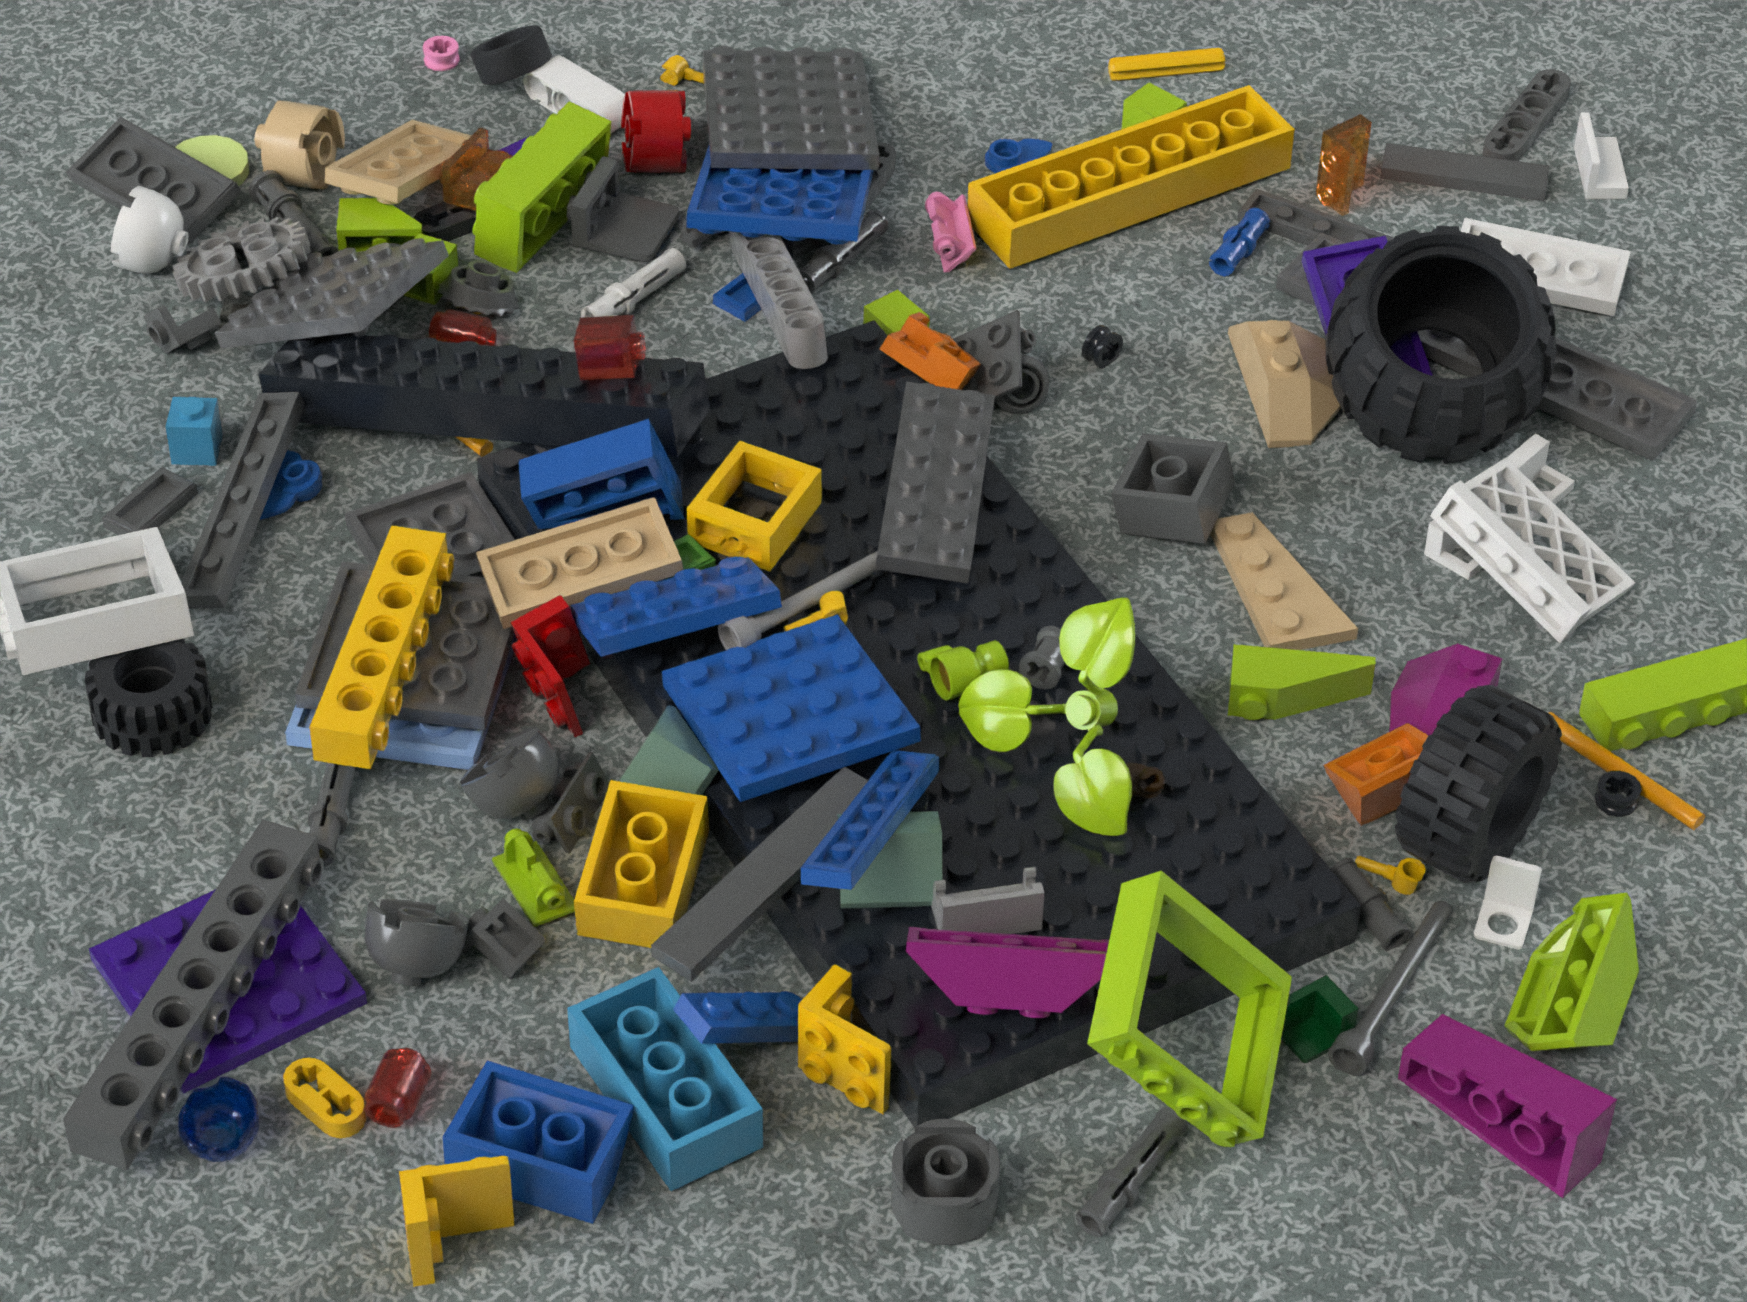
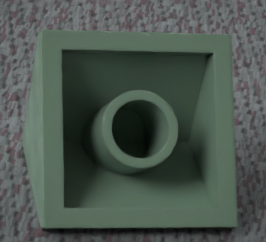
M667 706L618 781L702 795L719 769L674 706Z
M938 811L909 812L853 889H840V907L931 906L933 901L934 881L943 880L942 829ZM837 814V820L842 814Z

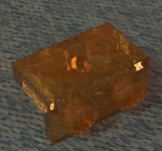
M1362 114L1323 131L1315 195L1323 205L1330 206L1341 216L1349 213L1351 191L1364 185L1372 122Z

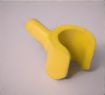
M672 56L662 65V68L666 69V71L660 76V79L665 83L675 86L684 78L704 84L703 73L689 68L688 62L682 56Z
M830 591L825 593L819 600L820 611L784 626V630L788 631L837 614L846 624L848 614L842 592Z
M1360 855L1355 860L1358 868L1391 880L1392 887L1397 892L1405 895H1411L1415 892L1418 882L1422 880L1426 871L1425 865L1415 858L1402 859L1397 867Z

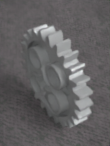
M279 217L269 222H266L265 218H261L253 224L245 221L241 227L234 228L233 226H228L226 232L222 234L213 232L211 233L212 238L198 240V247L186 248L187 255L177 257L178 263L173 265V275L179 291H182L184 297L190 295L193 301L202 297L203 301L207 302L217 296L219 301H222L234 294L235 298H239L244 291L249 290L251 293H256L261 285L273 286L272 280L276 278L286 279L288 277L287 271L298 270L300 268L298 263L308 260L306 255L311 253V245L305 228L301 227L299 221L293 223L291 218L282 222ZM240 248L243 249L249 268L245 270L241 269L235 250Z

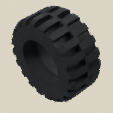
M1494 685L1477 686V688L1469 689L1465 692L1464 697H1459L1451 705V709L1447 714L1442 715L1436 723V729L1432 735L1427 737L1422 746V752L1418 759H1415L1410 769L1411 774L1408 782L1404 784L1400 795L1402 801L1396 811L1398 822L1395 825V833L1404 851L1464 883L1485 880L1487 875H1489L1493 856L1505 858L1511 856L1516 844L1521 842L1527 833V828L1532 819L1534 820L1540 810L1539 806L1549 791L1552 775L1556 772L1559 762L1557 756L1562 748L1560 740L1562 736L1561 729L1551 714Z

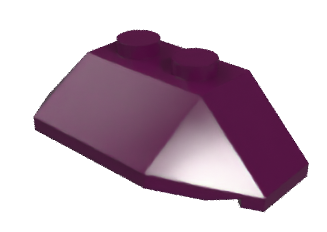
M909 927L906 952L956 1006H967V1010L975 1014L987 1015L997 1013L998 1009L1019 1010V1013L1026 1017L1044 1018L1050 1016L1051 1012L1062 1013L1101 980L1109 940Z

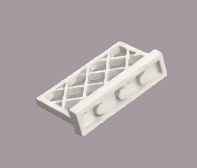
M1507 458L1499 461L1466 483L1460 480L1450 486L1430 515L1559 643L1571 636L1582 623L1627 593L1635 584L1609 556ZM1502 476L1515 488V492L1498 488L1497 478ZM1478 497L1488 499L1489 507ZM1500 502L1517 506L1518 516L1502 513ZM1529 510L1539 512L1547 519V524L1530 520ZM1510 528L1520 530L1521 538L1518 537ZM1532 534L1548 537L1551 548L1534 544ZM1562 541L1571 543L1579 550L1580 555L1564 552ZM1543 560L1553 562L1554 571ZM1565 565L1582 569L1583 580L1566 576ZM1594 573L1604 575L1615 586L1610 587L1596 583ZM1576 592L1585 594L1586 602Z

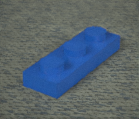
M749 991L744 993H682L673 1010L701 1044L798 1041V1004L802 999L788 991L762 993Z

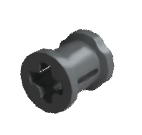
M1045 626L1039 631L1035 648L1032 652L1025 654L1019 664L1020 673L1036 688L1052 689L1061 678V668L1065 662L1061 656L1059 644L1061 629L1056 626Z

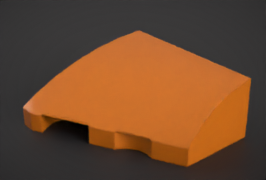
M921 312L909 315L900 331L891 333L886 337L879 350L935 386L962 390L981 365L972 355L958 346L957 342L949 335L929 328L927 324L930 319Z

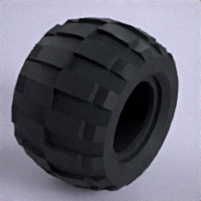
M1436 226V229H1433L1432 232L1419 233L1413 229L1395 236L1394 239L1386 243L1383 249L1376 248L1372 254L1369 253L1346 279L1344 289L1335 299L1325 338L1326 364L1328 373L1333 375L1332 387L1334 395L1348 419H1357L1360 431L1363 433L1362 436L1377 447L1389 446L1401 452L1400 458L1422 463L1425 457L1443 458L1444 464L1466 461L1478 449L1486 453L1509 439L1521 427L1522 421H1526L1536 411L1548 387L1557 354L1556 339L1554 337L1556 331L1555 317L1546 289L1537 286V275L1534 273V268L1521 254L1513 256L1502 248L1501 240L1483 232L1479 236L1459 231V226ZM1437 330L1449 333L1462 340L1473 350L1480 362L1482 374L1462 379H1447L1427 375L1399 359L1390 347L1404 335L1416 331Z

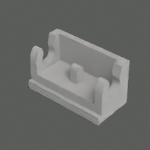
M1024 868L1023 883L952 894H945V880L934 881L931 907L937 929L1000 934L1042 930L1044 890L1041 882L1035 883L1036 868Z

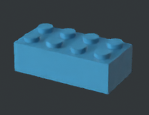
M657 967L567 1008L570 1048L604 1096L634 1105L629 1132L669 1190L673 1191L763 1148V1108L715 1043L701 1044L674 1012L673 1008L680 995L662 970Z

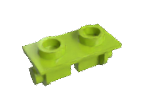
M518 828L510 830L504 837V853L492 857V862L532 926L537 927L575 912L574 898L538 842H533L528 832Z

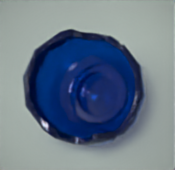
M220 1077L218 1082L212 1086L193 1089L186 1100V1104L178 1114V1134L185 1147L195 1157L212 1162H225L242 1155L252 1144L259 1132V1105L257 1098L247 1084L230 1077Z

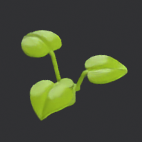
M1122 597L1084 606L1074 611L1061 628L1059 637L1061 656L1069 667L1081 670L1078 680L1088 690L1073 693L1065 704L1029 705L1032 696V687L1029 680L1018 672L1001 669L984 673L973 680L962 693L958 704L959 715L973 737L985 748L997 752L1015 750L1025 743L1032 729L1029 714L1064 713L1072 726L1081 730L1088 729L1087 734L1073 752L1075 763L1064 765L1056 772L1054 777V794L1058 806L1068 819L1085 830L1110 836H1119L1127 833V816L1132 797V782L1129 769L1124 760L1110 750L1103 748L1092 749L1085 755L1084 752L1096 736L1103 734L1102 727L1110 725L1117 716V701L1113 694L1104 688L1113 687L1121 682L1128 673L1133 660L1135 647L1134 615L1130 600Z

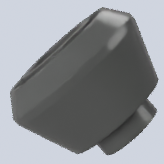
M1021 354L1022 387L994 399L1007 412L1014 414L1030 412L1044 401L1048 393V373L1041 362L1029 355Z

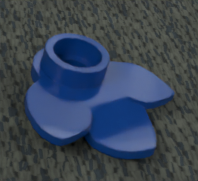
M999 139L994 141L986 152L985 165L992 172L998 173L1049 155L1052 143L1039 139H1023L1019 142L1011 139Z
M287 450L260 520L288 511L295 501L304 502L314 498L320 492L323 485V475L319 465L311 460H302L299 453Z

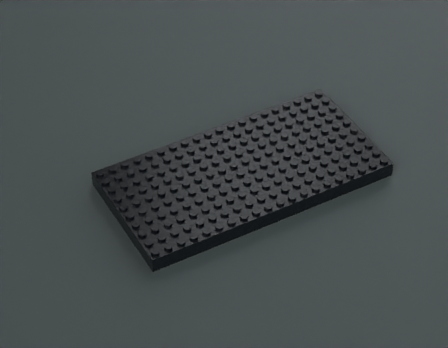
M875 320L825 337L828 359L818 367L808 369L793 367L789 364L784 352L706 379L710 411L679 456H668L681 483L685 518L670 520L669 514H662L673 541L688 535L687 507L737 443L742 441L822 469V499L820 506L773 569L767 571L759 568L780 590L781 601L878 551L906 381L919 384L926 382L923 378L879 350L887 335ZM520 443L477 458L479 485L515 540L553 529H538L521 499L519 460L561 446ZM986 456L968 583L880 570L841 591L848 614V620L845 625L920 726L921 741L896 751L936 754V756H939L938 774L910 812L938 811L942 829L943 880L946 882L945 894L1023 883L1024 868L1035 867V883L1041 882L1044 890L1042 930L1015 933V935L1110 940L1121 884L1162 871L1285 972L1355 943L1361 905L1136 634L1133 660L1128 673L1115 686L1104 688L1111 692L1117 701V716L1110 725L1102 727L1103 734L1096 736L1084 752L1085 755L1092 749H1107L1119 755L1125 764L1137 763L1148 767H1156L1165 776V786L1157 797L1150 799L1131 797L1127 816V833L1123 835H1101L1081 828L1067 818L1061 811L1055 798V774L1062 766L1075 763L1073 752L1087 734L1088 729L1081 730L1075 728L1070 724L1064 713L1029 714L1032 729L1025 743L1017 749L1007 752L992 751L985 748L973 737L960 717L958 704L961 696L946 701L937 694L930 674L927 671H922L919 667L917 660L919 653L949 645L951 648L964 646L975 652L977 646L996 640L1003 646L1006 652L1009 670L1020 673V661L1025 654L1033 651L1036 646L1037 634L1045 626H1056L1061 629L1066 619L1074 611L1084 606L1107 601L988 456ZM742 481L723 507L769 522L788 496ZM704 548L716 560V566L723 559L729 558ZM819 603L761 633V639L776 633L785 632L784 626L820 611ZM719 625L600 657L578 629L585 650L645 737L648 736L667 706H674L687 723L663 687L662 671L726 651L719 638ZM1064 663L1061 668V678L1055 687L1044 690L1031 685L1032 696L1029 705L1065 704L1073 693L1088 690L1078 680L1081 670L1073 669ZM890 752L846 766V768L869 780ZM842 768L742 802L739 801L721 772L718 771L702 794L708 798L709 830L736 867ZM800 879L766 911L815 984L822 979L834 964L852 973L851 997L854 998V1005L851 1011V1023L890 1045V1093L914 1128L926 1121L949 1119L1099 1054L1087 1042L1101 980L1062 1013L1051 1012L1050 1016L1044 1018L1026 1017L1021 1015L1019 1010L998 1009L997 1013L987 1015L969 1012L967 1006H956L906 952L909 927L937 929L931 906L841 908L840 889L802 885ZM1156 932L1137 1029L1145 1034L1235 994Z

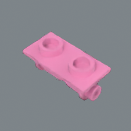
M933 192L925 201V209L933 221L931 224L934 236L933 249L941 257L943 272H950L958 264L968 260L977 248L966 197L962 194L955 201H952L941 192Z

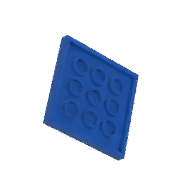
M708 146L687 210L686 228L698 229L706 234H716L722 231L740 232L746 237H761L765 234L781 235L791 241L818 238L825 239L832 244H846L849 241L857 242L873 170L711 168L710 147Z
M838 614L757 640L746 648L733 647L726 651L662 671L663 687L740 802L921 741L919 724Z

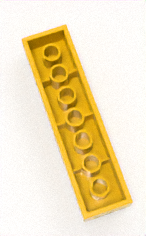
M1250 85L969 182L967 207L971 225L974 231L1004 264L1011 269L1290 169L1295 129Z

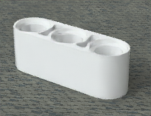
M560 55L554 56L544 65L524 76L523 84L528 96L534 101L540 100L539 104L557 114L570 101L610 120V134L621 128L624 93Z

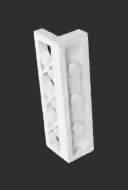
M1535 433L1511 453L1507 459L1531 482L1541 477L1557 486L1552 491H1541L1556 504L1574 489L1575 481L1546 465L1550 441ZM1502 476L1497 478L1498 488L1515 492V488ZM1478 497L1489 507L1488 499ZM1500 502L1501 512L1506 513L1505 505L1507 504ZM1529 510L1530 520L1537 521L1542 517L1539 512ZM1435 520L1431 521L1428 527L1424 554L1465 579L1469 580L1482 567L1474 559L1467 564L1450 554L1455 548L1462 547ZM1510 528L1518 537L1521 535L1520 530Z

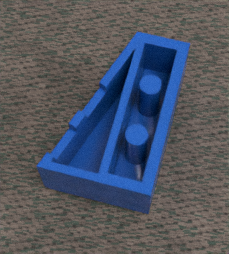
M649 419L519 460L521 499L538 529L556 528L655 497L661 513L670 515V520L685 519L680 480Z

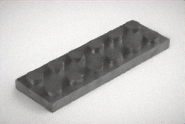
M906 381L875 569L961 583L969 582L995 395L984 394L974 390L965 391L939 387L929 383L919 384Z

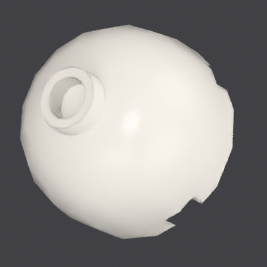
M137 186L129 193V196L136 198L131 208L122 206L114 227L111 252L119 254V259L113 260L112 263L114 266L132 272L149 274L160 271L172 262L175 255L181 256L184 253L188 243V232L183 231L184 221L179 207L170 198L154 190Z

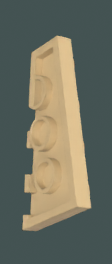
M1253 512L1217 519L1210 535L1264 647L1303 650L1357 639V626Z

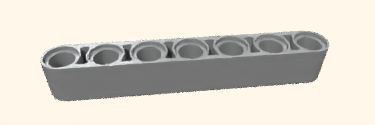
M729 231L732 252L789 364L802 369L814 368L824 364L828 356L823 315L780 235L765 234L761 237H746L740 232Z

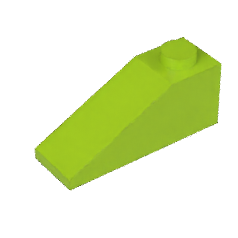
M1233 644L1227 716L1243 717L1248 720H1276L1370 695L1376 657Z

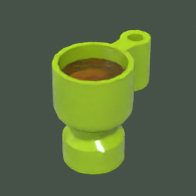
M996 640L977 646L975 652L964 646L951 648L949 645L919 653L917 656L919 667L922 671H927L930 674L937 694L946 701L961 696L966 687L984 673L1001 669L1009 670L1006 652L1003 646Z

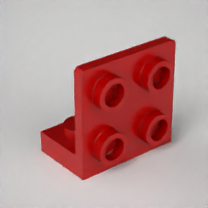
M558 595L511 622L518 640L511 644L521 665L525 669L529 668V670L523 672V676L534 696L537 698L543 694L548 700L544 703V706L557 728L566 725L572 735L577 737L582 735L583 732L563 679L573 676L577 671L589 665L590 662L570 607L563 597Z

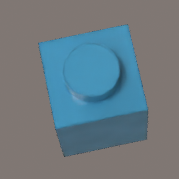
M173 397L165 426L171 464L216 466L223 437L218 399Z

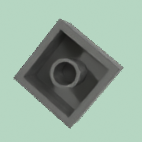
M1142 433L1111 493L1120 533L1205 544L1235 484L1227 442Z

